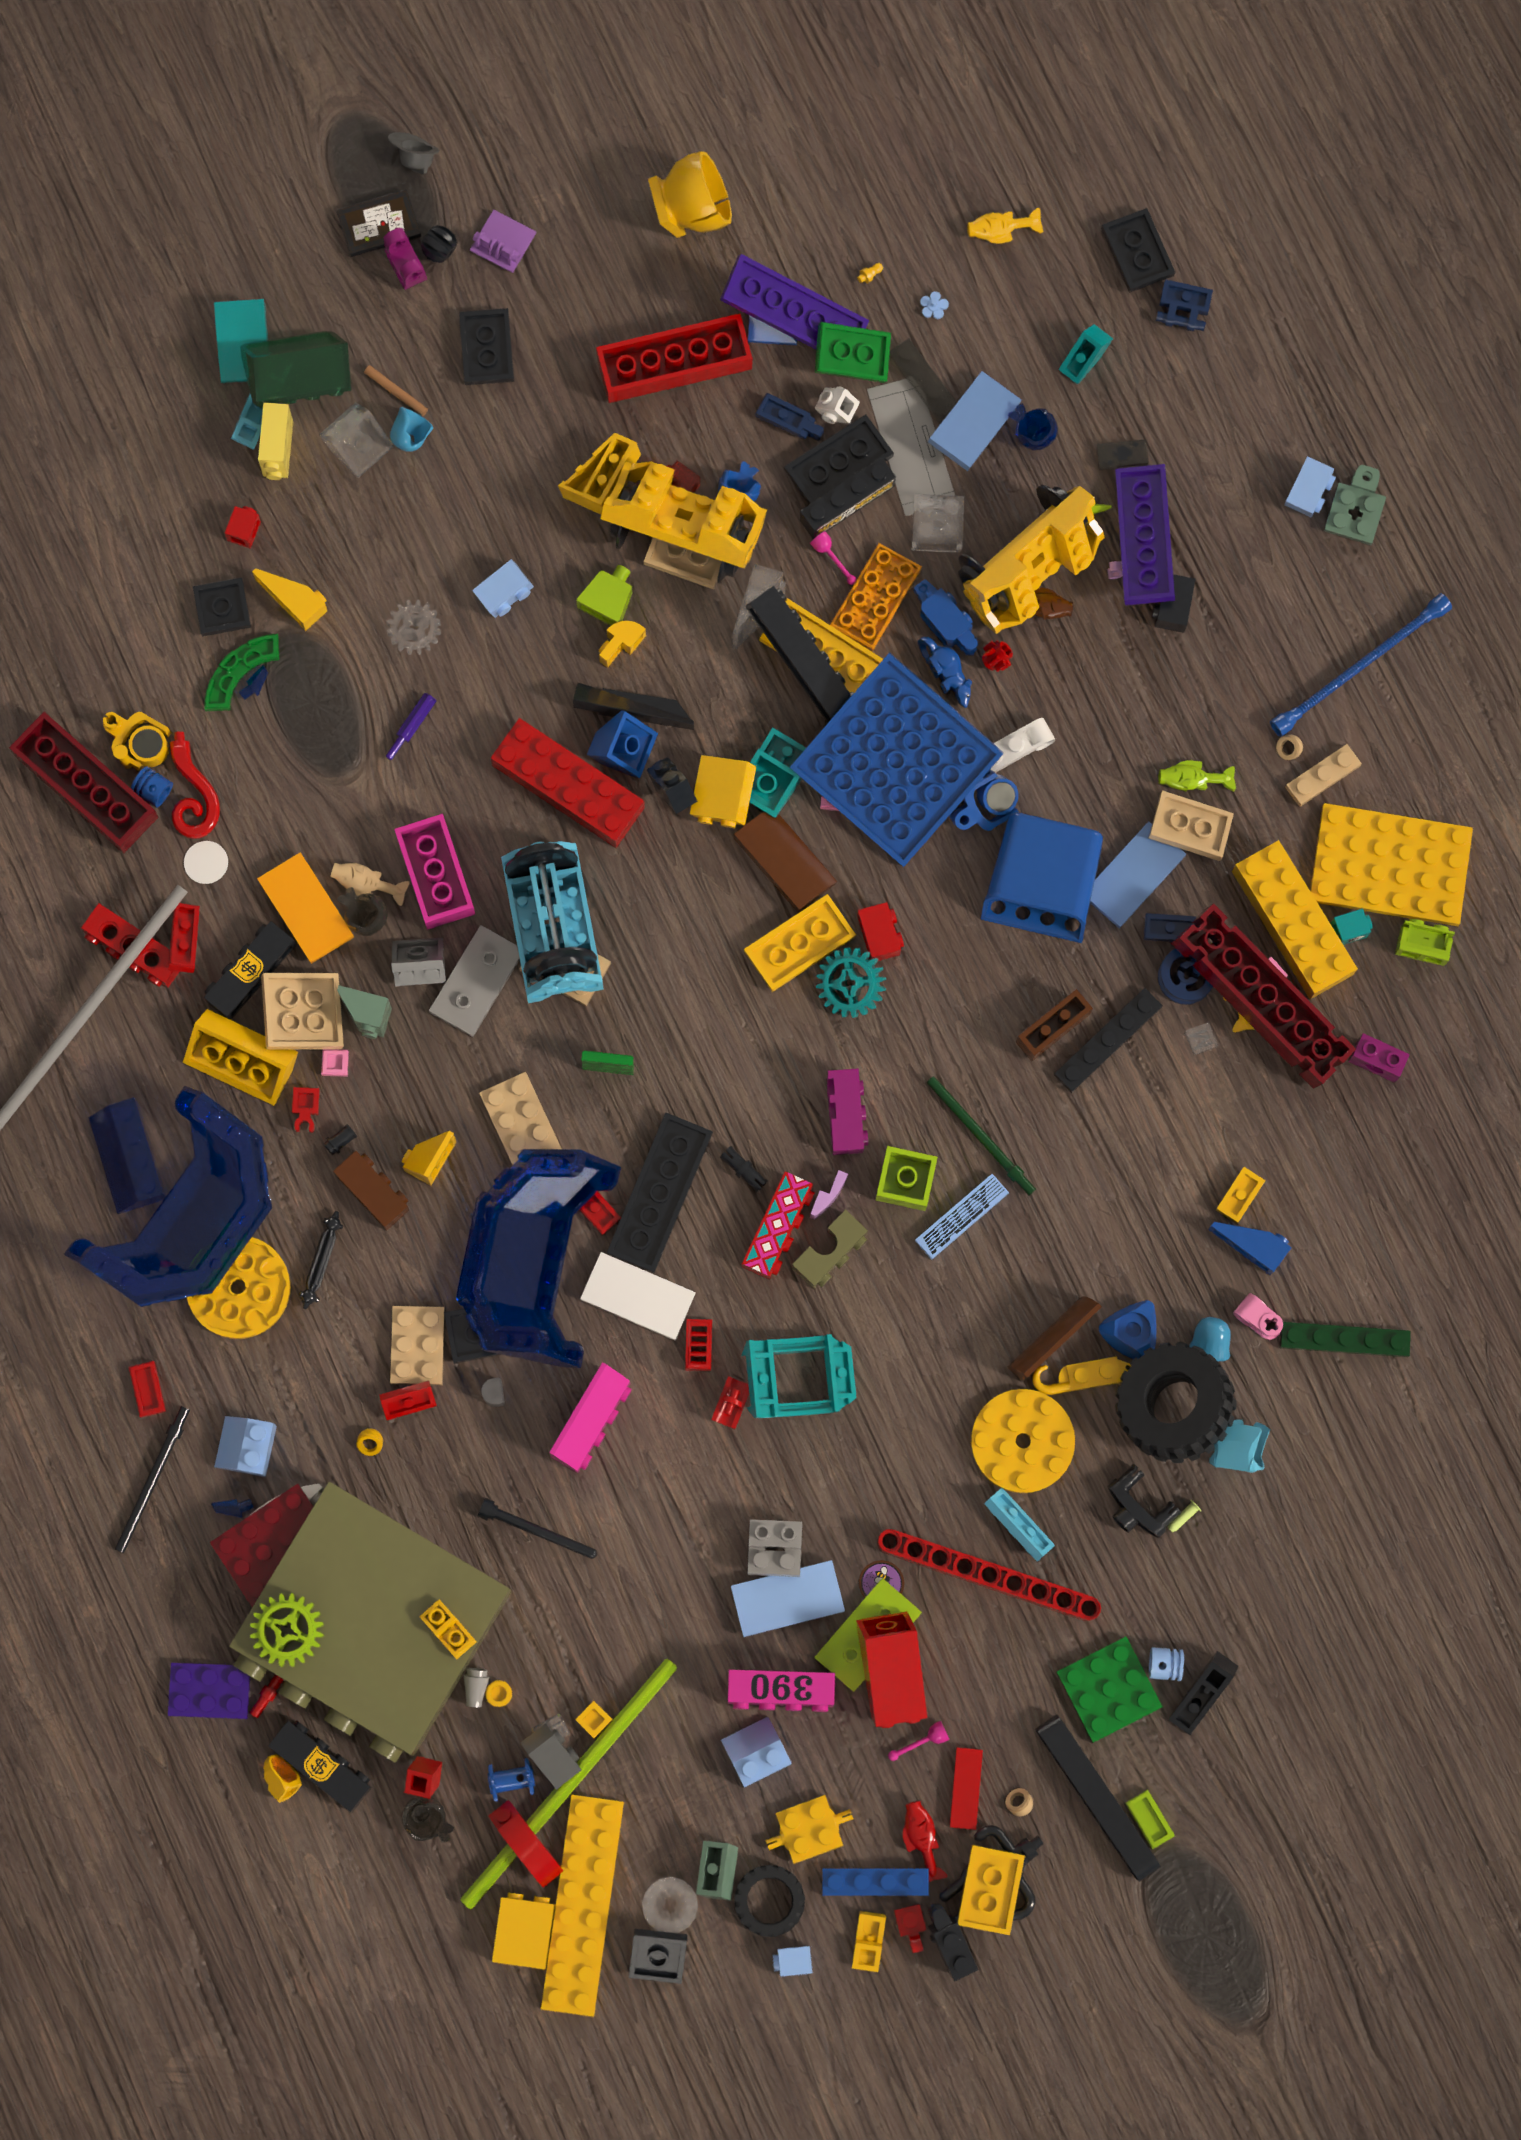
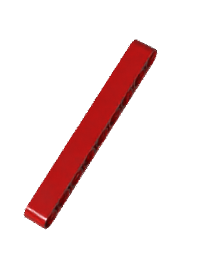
M884 1530L877 1541L880 1551L887 1555L1082 1621H1091L1098 1617L1101 1612L1100 1602L1092 1596L897 1530ZM886 1535L894 1536L897 1541L896 1547L892 1549L886 1548L882 1543L883 1537ZM912 1543L918 1544L922 1550L921 1555L918 1557L910 1556L907 1552L908 1545ZM933 1553H944L946 1556L945 1564L941 1566L934 1564L932 1561ZM960 1560H966L970 1563L971 1570L969 1573L962 1574L958 1571L957 1563ZM990 1568L995 1572L996 1577L993 1582L984 1581L982 1578V1571L984 1569ZM1009 1577L1019 1579V1590L1012 1591L1007 1587V1579ZM1040 1585L1044 1588L1045 1596L1043 1599L1033 1597L1031 1592L1033 1586ZM1058 1594L1068 1595L1070 1599L1068 1607L1063 1608L1057 1604ZM1084 1602H1090L1094 1605L1095 1612L1092 1616L1083 1614L1081 1607Z

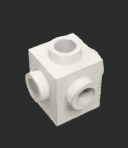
M839 386L836 388L825 387L814 409L822 415L824 421L830 424H835V422L850 423L860 402L845 388Z

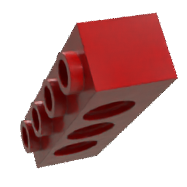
M98 903L81 927L86 934L84 937L95 946L99 943L107 948L105 952L117 960L126 951L127 945L132 943L141 932V930L100 903ZM108 930H117V935L113 939L105 938ZM153 938L129 967L136 973L143 971L149 975L147 979L157 987H160L162 984L169 988L180 972L168 970L170 949ZM150 957H159V962L156 966H147V960Z

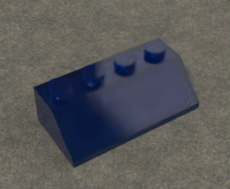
M133 1097L108 1105L88 1117L117 1214L167 1199L137 1100Z

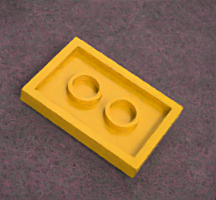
M976 1845L971 1846L957 1920L958 1925L1010 1935L1024 1855Z

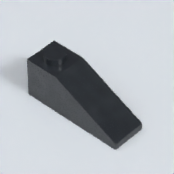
M1216 1651L1170 1716L1169 1721L1191 1735L1234 1678L1239 1666Z

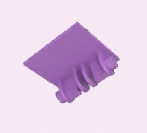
M493 210L481 232L475 233L473 237L475 242L470 251L513 273L537 232Z

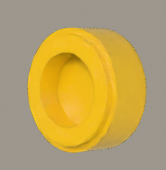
M493 1681L486 1689V1699L495 1707L507 1705L512 1698V1689L504 1681Z

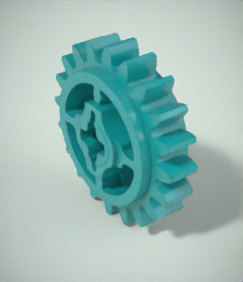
M850 947L844 948V955L840 950L834 951L835 958L832 956L826 957L829 965H820L824 973L816 975L817 978L823 980V983L816 985V988L824 989V992L818 997L828 998L824 1006L834 1005L833 1014L838 1013L840 1010H842V1017H847L849 1012H851L852 1018L858 1017L859 1011L862 1015L868 1014L867 1007L872 1010L876 1008L873 1000L882 1001L883 999L878 992L886 991L885 987L880 986V982L887 979L878 975L884 968H875L878 959L874 958L869 961V951L863 953L862 956L860 955V948H855L853 954ZM844 963L841 976L833 980L836 970ZM854 963L860 965L868 976L860 974L857 967H854ZM847 980H855V985H848ZM864 986H869L868 992L865 995V997L861 1001H858V996L860 995L862 988ZM835 989L842 991L845 998H848V1002L841 999Z

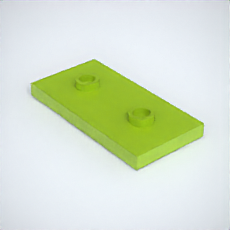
M882 1578L814 1658L831 1673H835V1677L851 1691L855 1692L865 1680L856 1620L907 1611L912 1622H914L922 1612Z

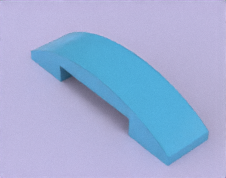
M270 352L268 353L231 437L232 440L254 450L261 434L263 403H274L292 363Z

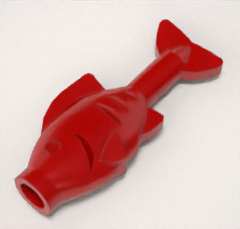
M920 1800L905 1804L906 1815L903 1840L908 1852L918 1849L922 1853L926 1869H929V1882L947 1878V1873L936 1866L932 1849L939 1847L935 1838L936 1831L933 1819L921 1805Z

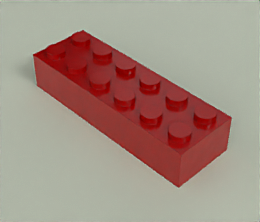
M740 313L596 347L597 361L608 403L752 370L753 359Z
M521 718L517 720L491 756V763L494 768L615 848H617L645 808L643 799Z

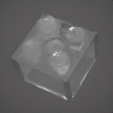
M914 494L912 551L961 553L963 545L964 496Z

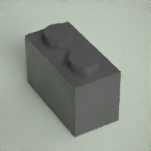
M545 1723L524 1739L521 1744L557 1790L581 1771L576 1762L579 1756L571 1746L565 1748L562 1743L566 1740L557 1728L552 1731Z

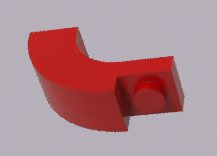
M507 1800L488 1816L511 1849L542 1887H545L563 1872V1869L510 1800Z

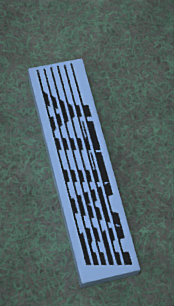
M991 1174L915 1239V1242L933 1260L1006 1197L1009 1192Z

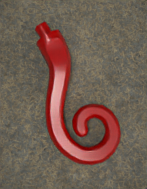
M174 732L175 741L170 742L173 763L181 775L202 794L206 802L207 811L204 821L199 825L191 826L186 824L182 817L183 812L186 809H191L195 816L200 817L203 813V807L198 800L185 798L175 804L172 810V822L175 829L181 835L187 838L199 839L209 834L215 828L220 815L219 799L213 786L193 764L190 742L185 740L184 732Z

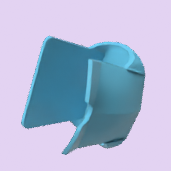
M1234 1420L1232 1427H1227L1225 1431L1227 1433L1225 1439L1222 1442L1219 1440L1214 1445L1216 1449H1214L1209 1463L1215 1467L1249 1473L1263 1470L1264 1463L1261 1456L1270 1429L1258 1422L1254 1426L1244 1425L1242 1420Z

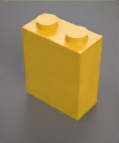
M701 755L694 795L698 802L691 805L690 815L698 818L697 822L712 825L713 821L721 822V826L735 828L736 824L745 826L756 766L748 761Z
M508 1893L507 1898L501 1897L492 1962L546 1969L555 1904L549 1903L550 1898L534 1896V1901L523 1900V1894Z

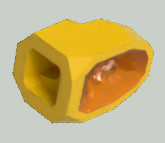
M277 1754L268 1756L263 1765L264 1779L268 1784V1791L281 1803L293 1796L302 1786L300 1775L281 1756Z

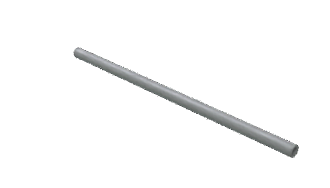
M180 885L175 887L1 1108L0 1131L188 893Z

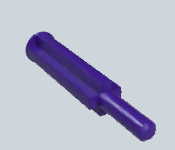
M427 693L422 695L396 733L399 737L386 754L387 759L392 760L405 741L407 743L410 741L437 702L434 697Z

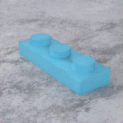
M1003 1488L998 1490L984 1503L1037 1562L1055 1546Z

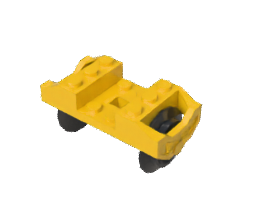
M626 461L610 497L607 496L600 518L612 523L610 535L616 537L617 549L622 547L631 529L721 560L717 579L719 584L723 582L726 576L734 577L738 567L745 569L757 544L767 509L759 507L746 494L733 488L722 486L716 499L713 500L707 496H701L683 488L672 486L671 483L675 469L666 467L663 464L654 462L633 464ZM629 481L636 483L633 488L627 487ZM744 520L753 523L751 531L750 528L743 526Z
M1041 484L1036 490L1045 512L991 560L982 566L966 554L958 557L961 567L958 575L965 589L963 593L970 600L972 609L983 624L995 634H998L1002 629L1022 624L1027 618H1031L1036 613L1039 605L1034 591L1040 587L1045 579L1055 574L1061 565L1076 576L1094 560L1099 543L1105 537L1092 512V507L1096 504L1095 499L1081 486L1065 492L1059 487L1055 486L1051 489ZM994 607H996L997 610L992 613V612H991V609H993Z

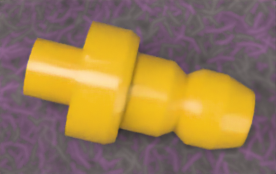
M876 263L870 268H863L860 270L857 280L860 283L871 282L873 277L883 270V266L880 263Z

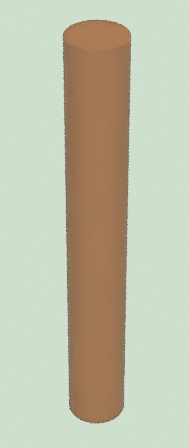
M369 365L365 369L364 373L416 413L421 416L427 413L428 408Z

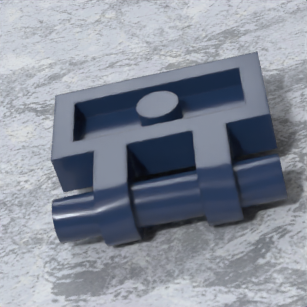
M1165 279L1159 306L1168 307L1169 309L1168 313L1158 311L1156 321L1164 322L1166 326L1170 327L1173 325L1186 327L1188 331L1194 332V329L1204 331L1206 321L1197 320L1198 314L1208 315L1213 290ZM1176 309L1190 312L1189 318L1175 315Z

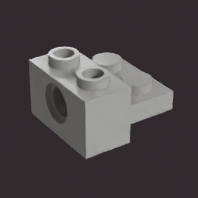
M750 1519L748 1575L800 1577L802 1522ZM765 1549H779L785 1551H765Z

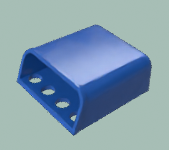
M1012 813L1008 818L989 888L984 899L981 920L1082 943L1102 850V834L1093 829L1024 813ZM995 901L1003 902L1006 906L1005 911L1001 914L994 913L991 910L992 903ZM1019 907L1029 909L1030 916L1027 919L1021 920L1017 918L1015 912ZM1049 912L1054 915L1055 921L1052 925L1047 926L1041 923L1040 917L1043 913ZM1070 918L1077 919L1079 928L1076 931L1067 930L1065 928L1066 920Z

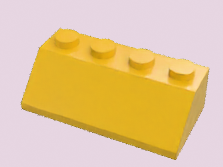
M206 1009L194 1024L183 1063L274 1106L292 1073L298 1051L294 1049L266 1050L264 1035Z

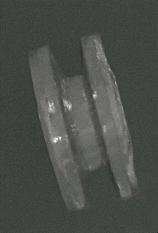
M673 1876L660 1878L653 1882L645 1892L642 1903L644 1916L649 1925L657 1931L679 1933L688 1928L696 1917L698 1909L697 1895L691 1885L683 1879ZM667 1898L677 1901L678 1905L674 1906V1912L669 1913L668 1909H663L662 1905L666 1904Z

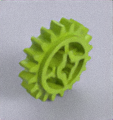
M282 1593L279 1595V1602L269 1597V1607L260 1604L263 1614H253L259 1619V1622L250 1624L252 1628L257 1629V1632L251 1634L250 1638L259 1639V1642L253 1646L254 1649L263 1647L260 1657L264 1658L270 1654V1664L279 1659V1666L284 1667L286 1660H289L290 1666L295 1667L296 1658L304 1664V1654L306 1653L313 1657L314 1653L311 1647H321L315 1641L316 1638L324 1637V1634L317 1632V1628L324 1626V1623L315 1621L321 1613H311L314 1604L309 1603L307 1606H304L305 1597L303 1596L298 1602H295V1594L293 1593L290 1594L288 1601H286ZM282 1609H292L290 1614L284 1619L278 1620L271 1617ZM301 1613L308 1623V1635L300 1631L298 1626ZM291 1623L290 1628L298 1636L287 1634L283 1637L284 1632L276 1625L288 1626ZM266 1626L272 1628L276 1634V1642L273 1647L267 1640ZM291 1641L303 1643L301 1647L294 1651L282 1652L284 1647Z

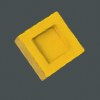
M593 1701L575 1720L595 1738L613 1719Z

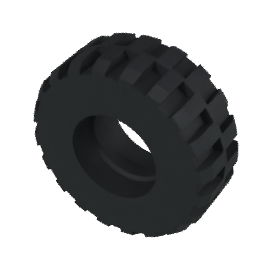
M1169 1342L1159 1345L1160 1348L1153 1350L1151 1347L1143 1351L1145 1355L1139 1359L1135 1357L1130 1362L1131 1367L1128 1372L1124 1371L1120 1377L1122 1385L1117 1387L1115 1394L1119 1400L1115 1404L1116 1414L1120 1417L1119 1424L1128 1438L1146 1455H1152L1156 1460L1162 1462L1170 1459L1173 1463H1183L1186 1458L1194 1461L1199 1459L1200 1454L1205 1451L1209 1454L1216 1449L1214 1445L1219 1440L1222 1442L1227 1436L1225 1432L1227 1427H1232L1234 1422L1232 1411L1236 1410V1399L1233 1397L1235 1392L1234 1386L1218 1361L1211 1354H1207L1202 1348L1198 1346L1189 1347L1187 1343L1177 1342L1176 1346H1171ZM1174 1383H1191L1197 1390V1402L1193 1411L1179 1422H1160L1154 1415L1155 1401L1160 1392Z

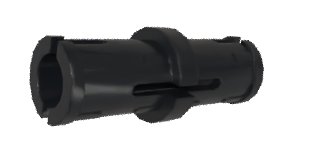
M732 1146L727 1148L726 1151L733 1159L725 1152L720 1158L736 1171L735 1175L738 1178L742 1177L756 1193L759 1192L762 1188L755 1180L762 1186H765L768 1180L752 1167L753 1163L742 1158Z

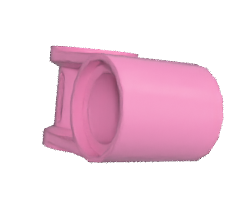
M1251 1293L1245 1297L1233 1312L1239 1321L1266 1340L1278 1337L1283 1328L1281 1317ZM1275 1323L1274 1329L1270 1331L1265 1329L1267 1324Z

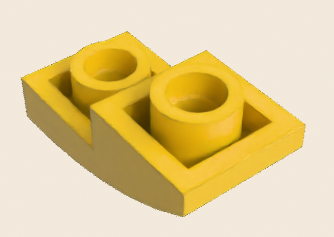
M440 1599L419 1616L456 1659L477 1642Z

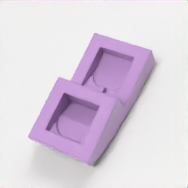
M838 1170L830 1194L819 1191L810 1215L811 1219L815 1220L832 1205L846 1182L847 1173Z

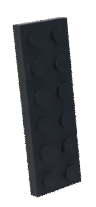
M665 1113L608 1248L607 1255L655 1273L713 1131Z

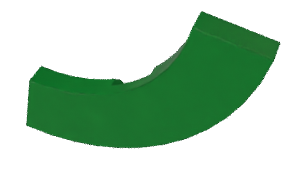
M278 634L264 635L251 639L236 650H232L219 663L206 690L205 711H229L231 699L239 681L253 668L266 662L279 660Z

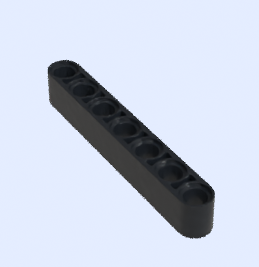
M1056 1714L1035 1729L1036 1733L1136 1880L1140 1882L1161 1867L1159 1862L1061 1718Z

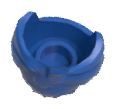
M742 461L739 473L731 470L723 472L722 477L719 479L718 491H720L722 486L733 488L746 494L755 502L760 494L761 484L754 480L753 476L759 470L755 467L750 468L746 462Z

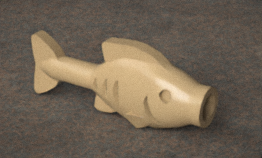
M335 863L331 872V878L336 879L353 896L369 900L371 898V891L379 890L393 895L394 900L400 906L404 903L405 893L410 884L409 881H404L397 885L381 881V872L372 871L370 868L358 863Z

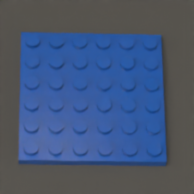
M889 652L790 768L904 867L1000 759L1004 752Z

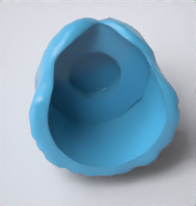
M400 407L391 428L390 439L396 447L403 451H416L423 445L425 439L433 430V426L423 416L407 408ZM410 435L414 436L415 443L411 441Z
M1216 1317L1203 1318L1195 1328L1189 1347L1198 1346L1207 1354H1211L1218 1362L1227 1361L1230 1358V1328L1222 1319Z

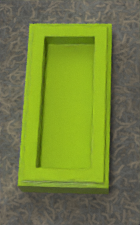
M1148 1790L1125 1802L1126 1807L1151 1849L1158 1847L1175 1836Z

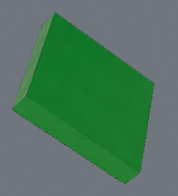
M582 1051L581 1061L583 1070L633 1075L634 1057L631 1055Z

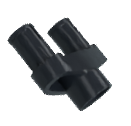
M1132 1464L1119 1479L1115 1478L1108 1485L1112 1497L1120 1506V1509L1112 1517L1127 1533L1138 1525L1152 1536L1160 1538L1166 1532L1165 1528L1181 1514V1511L1177 1507L1171 1514H1168L1175 1506L1174 1503L1169 1501L1155 1517L1150 1516L1129 1494V1490L1145 1476L1140 1470L1132 1477L1131 1475L1138 1469L1135 1464Z

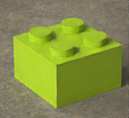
M887 1146L875 1200L926 1211L938 1157Z

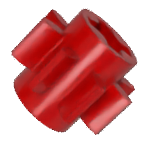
M996 640L995 642H989L983 647L985 653L982 655V661L989 670H996V672L999 670L1004 671L1012 665L1009 659L1012 658L1013 652L1007 643L1003 641L999 643Z

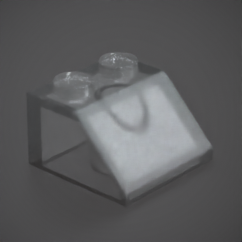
M356 402L319 434L331 452L357 478L394 447V444L370 411Z

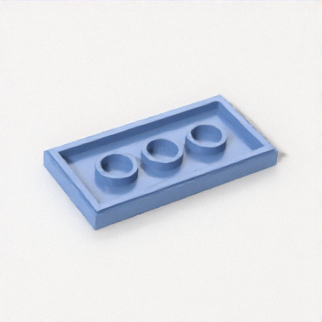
M982 371L936 429L928 443L968 471L1020 404L1021 399Z
M1149 821L1094 882L1090 904L1119 929L1186 856V853L1180 848L1149 839L1152 826Z

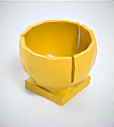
M706 152L692 153L677 161L664 180L658 176L648 179L659 223L676 238L686 235L684 228L706 233L720 230L731 224L732 212L724 182L715 163ZM724 199H727V200H725V201H723V202H721V203L715 205V203H718V202H720V201H722V200H724Z

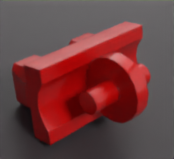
M728 1376L711 1421L736 1429L749 1396V1385Z

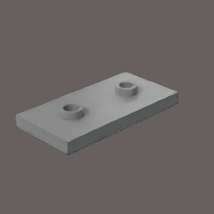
M480 925L429 1009V1013L474 1037L520 960L518 946Z

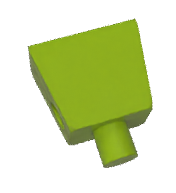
M617 565L612 575L601 570L577 598V608L610 626L623 621L632 596V586L625 582L631 572L622 565Z

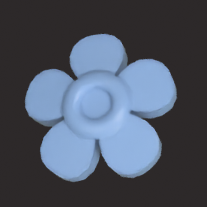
M932 292L930 298L928 296L921 298L920 304L922 307H925L922 310V314L926 318L931 317L932 313L935 319H940L944 316L943 310L948 308V301L946 299L940 300L941 295L939 292Z

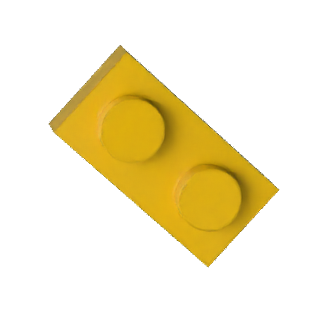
M1243 1167L1216 1208V1211L1238 1224L1266 1180Z

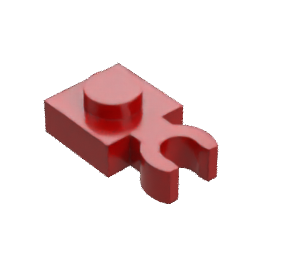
M293 1087L292 1113L299 1114L294 1123L296 1132H300V1125L304 1122L309 1124V1132H314L315 1125L311 1115H319V1088Z

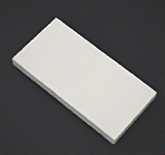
M601 1252L580 1300L672 1340H676L696 1292Z

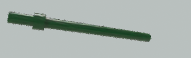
M934 1076L930 1078L927 1084L1008 1172L1007 1176L1013 1183L1016 1181L1027 1195L1030 1196L1036 1188L1023 1175L1025 1172L1018 1165L1015 1166Z

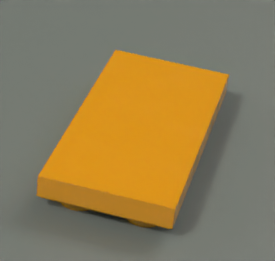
M878 543L830 625L873 652L919 575L922 566Z
M301 852L257 878L311 964L354 938L351 930Z

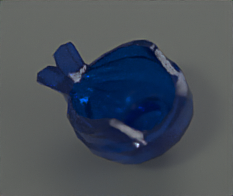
M1022 403L1016 406V411L1008 414L1011 419L1017 422L1015 434L1025 448L1034 451L1042 450L1048 447L1057 437L1058 425L1056 419L1045 408L1026 412Z

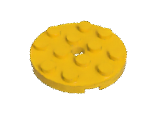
M228 1236L205 1247L196 1256L188 1271L186 1296L194 1316L206 1329L225 1338L245 1339L265 1332L282 1316L289 1301L290 1278L284 1261L270 1245L250 1236ZM237 1280L243 1281L246 1287L240 1294H234L231 1290L232 1283Z
M1016 1389L999 1394L982 1408L972 1428L971 1449L981 1473L991 1483L1013 1493H1033L1052 1485L1065 1473L1073 1458L1075 1434L1066 1411L1053 1398L1035 1390ZM1026 1434L1029 1437L1030 1445L1027 1448L1018 1447L1016 1444V1437L1018 1435Z

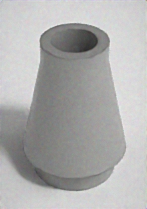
M467 1668L466 1674L463 1675L466 1706L482 1707V1700L489 1680L487 1669Z

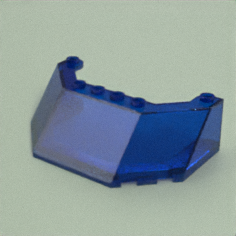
M184 1086L176 1097L175 1108L180 1115L190 1121L194 1158L135 1241L101 1247L87 1239L79 1238L74 1240L63 1254L140 1307L212 1293L272 1209L267 1184L269 1182L267 1166L263 1155V1137L205 1093Z
M523 1149L517 1155L518 1160L511 1168L506 1167L494 1179L495 1184L488 1192L483 1191L476 1198L456 1299L459 1305L464 1307L467 1313L465 1317L472 1331L477 1333L482 1350L559 1367L581 1368L584 1355L582 1345L575 1341H566L553 1314L573 1215L597 1191H611L617 1185L621 1166L578 1149Z

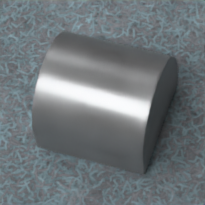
M498 1377L487 1380L483 1384L481 1391L484 1401L492 1407L504 1406L505 1401L501 1379Z

